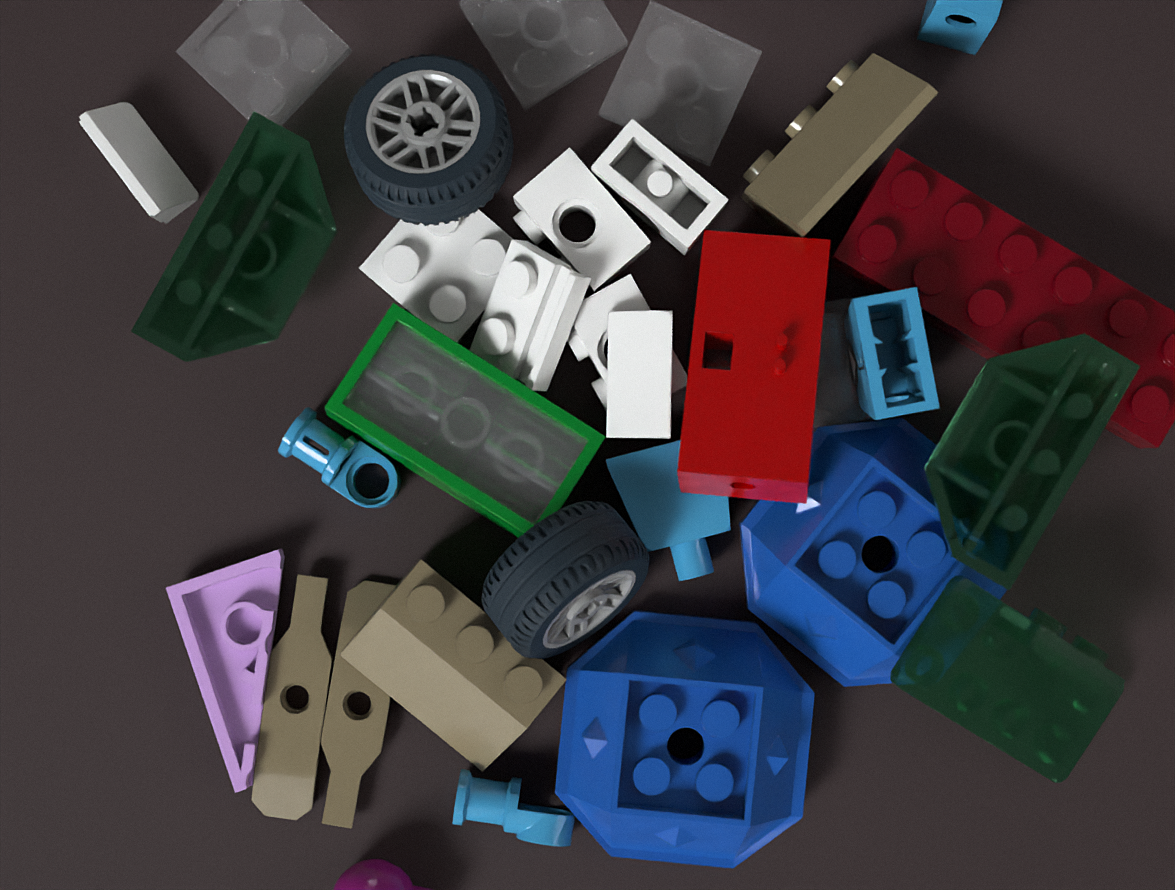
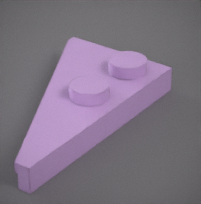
M282 548L166 587L235 793L253 785L259 732L285 560Z

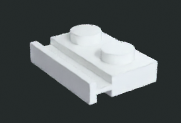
M512 239L469 351L512 378L524 382L525 386L531 390L547 391L591 277L570 269V265L528 241Z

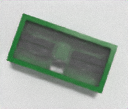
M395 303L391 305L324 407L330 420L518 538L538 522L561 509L606 437Z

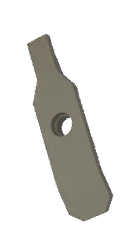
M297 574L290 628L271 651L251 799L264 816L297 820L310 811L314 805L321 747L320 741L333 658L322 633L329 578ZM299 685L307 690L309 701L305 707L294 708L289 705L286 694L291 686Z
M365 580L347 592L320 741L331 770L322 824L352 829L362 775L382 752L391 697L339 654L391 593L395 585ZM355 692L367 694L371 700L370 710L361 715L353 713L348 706V699L351 694Z

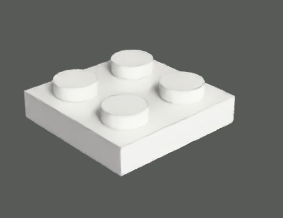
M479 209L477 212L469 214L466 218L464 216L460 217L459 221H451L449 224L442 222L436 226L432 224L424 226L422 223L415 225L410 222L406 223L401 219L359 269L415 317L459 344L483 316L513 238Z

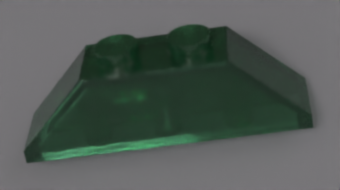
M253 111L133 326L132 333L187 363L278 340L338 233L309 141Z
M1085 333L987 359L924 467L952 558L1010 591L1140 368L1138 364Z

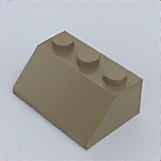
M872 53L861 66L851 59L826 86L834 93L829 101L819 111L809 104L784 131L792 138L777 156L767 149L744 173L743 177L750 185L745 189L741 198L780 235L804 237L937 95L938 91L929 83L875 53Z
M421 559L415 562L339 654L482 772L530 726L567 680L543 659L526 658L515 651L486 612Z

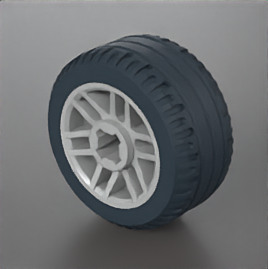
M430 53L429 55L420 54L418 57L411 55L408 59L403 57L400 58L399 62L395 63L393 61L388 67L383 66L380 72L373 73V76L365 81V85L361 86L358 93L354 95L353 102L350 103L346 114L344 126V144L349 162L362 190L372 203L395 219H402L406 223L410 222L415 225L422 223L424 226H429V224L436 226L442 222L444 224H449L451 221L456 222L459 221L460 217L464 216L466 218L469 214L477 212L479 207L483 208L488 201L492 200L494 193H498L501 185L505 182L513 156V135L507 111L495 85L481 70L475 68L472 64L466 63L462 59L457 60L453 56L447 57L444 54L436 56L435 53Z
M599 501L578 502L564 507L538 522L520 536L500 556L484 582L481 599L486 614L520 655L526 658L537 659L553 657L589 638L612 620L630 602L646 579L650 559L649 553L642 541L613 507Z

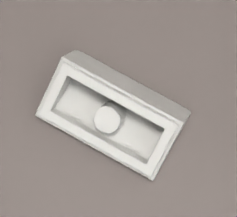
M120 102L86 111L79 116L81 126L150 217L167 224L198 200L199 194L133 105L128 102Z
M672 310L608 312L606 438L669 439L671 437Z

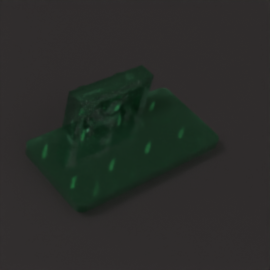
M960 575L949 580L890 673V680L895 686L1054 783H1061L1067 779L1122 695L1124 682L1126 681L1103 666L1110 655L1079 635L1075 636L1071 644L1063 640L1062 637L1068 627L1036 607L1027 617Z

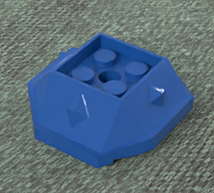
M903 418L816 427L813 433L807 504L757 500L739 523L747 609L844 687L936 680L1013 584L999 495ZM883 536L891 545V560L883 569L870 571L863 563L862 548L870 538Z
M633 610L567 666L555 794L610 857L733 869L803 818L815 693L755 621ZM680 728H692L699 732L702 736V745L699 751L689 758H678L671 754L667 749V742L674 731Z

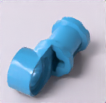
M310 407L305 408L294 420L278 448L279 454L285 458L291 455L295 456L321 473V481L364 508H381L389 505L397 497L401 488L400 472L398 467L389 458L384 457L353 435L344 438L317 420V412ZM310 439L314 440L315 442L326 448L329 451V454L327 455L326 453L310 443ZM370 463L381 465L389 476V486L386 492L375 499L363 497L356 487L358 471Z
M461 769L452 824L462 826L465 820L503 826L504 832L514 833L518 839L526 842L559 847L571 845L575 815L572 812L518 803L522 778L512 777L509 782L475 778L472 777L470 770Z

